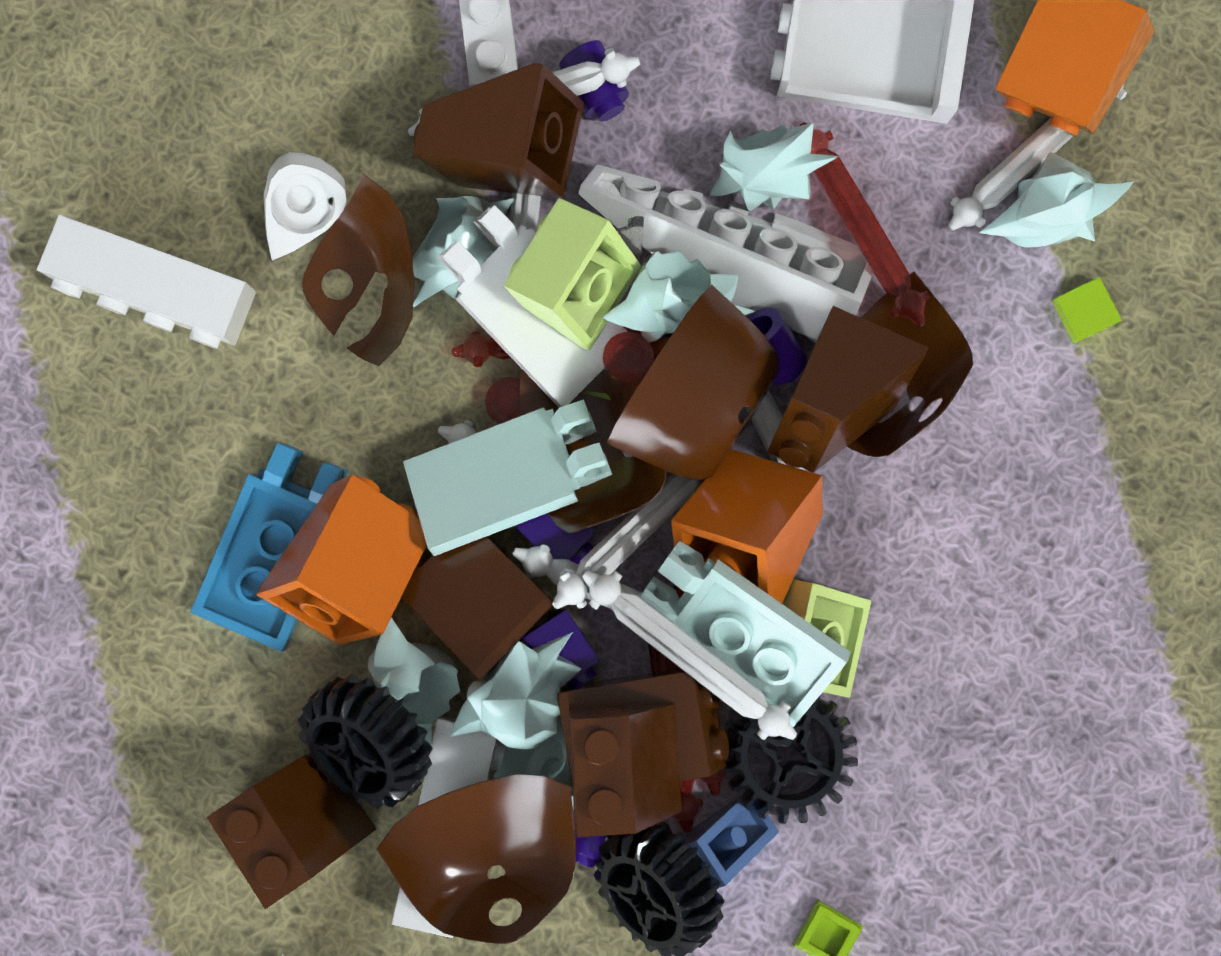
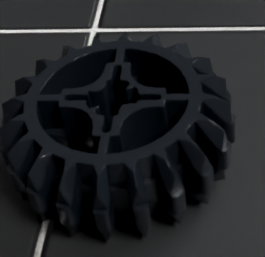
M351 674L345 679L337 676L309 697L308 703L302 708L303 714L297 720L301 728L298 736L307 745L304 750L305 755L313 758L316 763L314 769L322 771L328 778L327 784L334 783L340 788L343 796L351 794L360 805L368 801L372 807L377 809L383 805L393 808L398 802L404 801L408 795L412 796L421 786V781L427 775V770L432 765L429 755L433 748L430 743L424 740L428 731L417 725L415 720L418 714L409 712L403 706V699L397 700L391 696L387 686L379 689L371 678L368 677L360 681L358 677Z
M819 696L793 727L797 733L793 740L783 736H768L765 740L761 739L756 734L758 732L756 729L759 727L758 719L741 716L746 719L742 727L731 721L726 722L725 729L738 736L736 742L728 741L729 753H735V758L725 760L726 767L722 770L724 772H739V775L731 778L727 785L731 791H738L745 786L748 787L740 800L745 808L751 806L759 798L761 799L757 807V815L765 819L770 814L773 806H776L777 821L780 824H786L789 819V810L794 808L797 820L800 823H806L808 821L806 806L812 805L819 816H824L827 813L826 807L821 801L824 796L827 795L837 804L842 801V796L833 787L837 781L845 786L852 785L853 779L847 774L842 773L841 769L842 765L848 767L857 766L858 758L849 754H843V749L855 746L857 739L852 735L839 737L838 733L846 729L850 725V721L845 716L830 721L831 716L838 707L835 702L829 700L818 710ZM812 719L819 724L826 736L829 751L827 763L811 755L808 750L807 742L811 733L808 728ZM792 741H797L799 745L794 749L800 752L801 756L810 761L811 764H806L799 760L797 762L789 760L785 766L781 767L778 763L783 759L776 755L777 752L767 746L766 743H771L777 747H780V745L789 747ZM749 744L759 748L770 757L769 779L765 788L755 781L748 763ZM807 772L820 776V779L805 791L791 795L780 794L782 787H787L790 779L797 773Z
M663 822L636 834L609 835L605 838V842L599 847L601 857L598 861L594 860L598 869L593 875L595 880L602 885L598 893L607 900L609 904L607 911L614 913L620 921L619 927L624 926L631 932L634 942L641 940L649 952L658 950L662 956H685L687 953H692L697 947L701 948L712 938V933L718 928V923L724 917L720 908L725 901L722 895L717 892L721 883L710 875L708 870L711 863L702 861L697 854L698 847L692 848L685 842L683 832L673 834L670 826Z

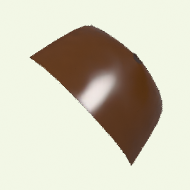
M363 173L348 205L327 231L314 252L304 273L302 288L311 308L332 335L335 336L347 313L357 305L374 273L385 274L388 285L384 289L380 317L366 337L347 347L348 350L361 359L380 366L399 347L413 318V259L403 214L390 194ZM334 269L347 272L353 281L352 292L347 298L342 300L330 299L322 290L321 282L324 275Z
M915 271L892 287L861 318L929 347L924 359L906 388L909 400L914 397H921L923 401L913 411L909 410L908 404L882 423H876L847 446L863 455L876 458L889 456L923 431L946 410L973 367V354L968 341L945 308ZM942 398L941 404L933 414L919 422L923 412L933 402Z
M711 285L687 312L645 374L616 422L607 444L679 476L699 480L712 477L750 423L778 375L779 359L775 349L765 335L720 291ZM744 407H750V412L743 423H740L738 419L740 411Z
M520 370V416L543 407L546 411L553 409L555 413L559 407L523 370ZM602 370L570 402L571 404L580 400L585 401L597 432L570 444H565L569 456L575 450L600 443L612 475L574 490L578 502L548 513L555 525L569 534L637 510L652 501L661 492L666 480V470L634 456L626 457L622 450L607 444L616 422L641 382L632 373ZM588 391L606 393L611 400L583 393Z
M513 774L478 782L418 805L393 825L376 850L412 905L432 926L444 934L467 940L494 944L512 943L524 937L535 928L563 899L571 885L576 865V838L571 789L569 785L542 775ZM499 865L505 870L504 876L501 875L496 879H488L487 874L491 867ZM511 898L521 904V915L512 924L497 926L490 921L489 912L498 901Z

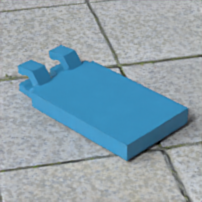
M284 443L276 444L265 471L260 469L258 475L248 474L190 612L280 652L286 650L299 620L257 596L256 593L332 483L345 478L349 470L335 464L323 462L311 490L290 482L304 451Z

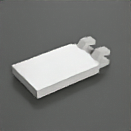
M494 205L491 208H487L473 222L497 248L481 265L459 241L450 244L437 259L461 283L456 288L460 294L455 299L558 407L568 405L622 351L633 337L623 326L608 321L593 347L588 351L523 308L504 287V284L509 278L513 264L518 258L522 257L537 232L532 227L525 228L523 224L516 229L514 224Z

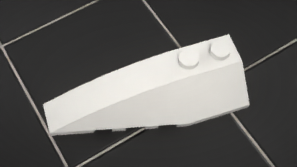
M598 164L580 185L578 194L649 253L653 255L659 251L661 254L680 250L690 262L699 259L710 274L739 275L736 291L731 303L753 311L764 308L776 309L780 312L791 330L807 336L814 343H816L832 306L854 315L857 314L880 257L875 252L787 216L775 213L772 223L748 215L749 210L746 205L731 201L728 209L704 202L703 193L685 188L683 191L678 190L667 193L660 191V183L656 180Z

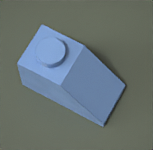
M741 795L684 834L685 842L692 848L698 847L697 854L702 861L711 863L708 871L712 877L718 879L721 883L718 889L726 886L779 833L769 816L763 819L757 815L758 799L751 806L745 808L740 802Z

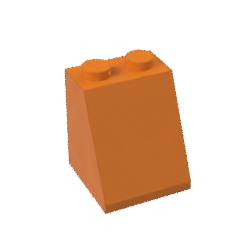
M1038 0L995 88L1001 96L1007 99L1004 107L1028 118L1032 117L1034 110L1052 117L1049 123L1051 127L1077 137L1080 129L1094 134L1155 32L1147 10L1122 0Z
M731 449L713 476L703 481L671 520L674 547L680 540L702 554L705 563L708 559L715 563L719 559L782 604L823 515L822 475ZM677 586L678 596L681 598L685 591Z
M351 474L332 483L270 571L256 595L338 645L383 634L427 545L417 510L406 504L395 503L380 493V487L375 482L362 476Z

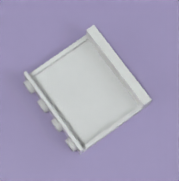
M792 0L791 4L783 3L777 33L786 34L784 51L775 49L770 79L779 81L776 96L948 124L958 110L974 0Z

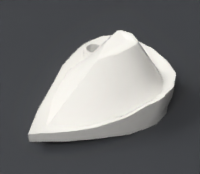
M288 152L278 157L268 172L264 190V215L266 237L272 261L295 251L328 230L344 211L347 201L344 178L333 166L321 158L305 153ZM330 197H333V202L328 201Z

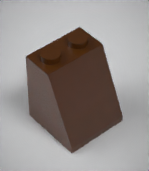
M532 63L423 105L420 122L414 131L412 155L461 187L563 198L584 102L544 64Z
M832 306L767 452L779 457L787 465L804 468L814 473L895 409L929 347Z
M488 536L442 554L432 555L427 561L421 557L402 595L405 602L479 680L487 677L505 654L518 641L521 642L554 608L552 605L554 600L529 578Z
M682 669L594 681L557 693L571 784L572 770L568 709L675 703L680 781L709 777L726 767L725 760L729 756V742L725 730L719 729L716 708L720 705V698Z
M675 703L568 709L573 808L577 837L636 834L681 812Z
M306 755L255 784L207 816V819L264 909H267L313 878L376 830L363 807L357 803L354 796L351 794L343 796L338 786L334 783L327 784L328 778L322 771L314 769L316 765L314 759Z

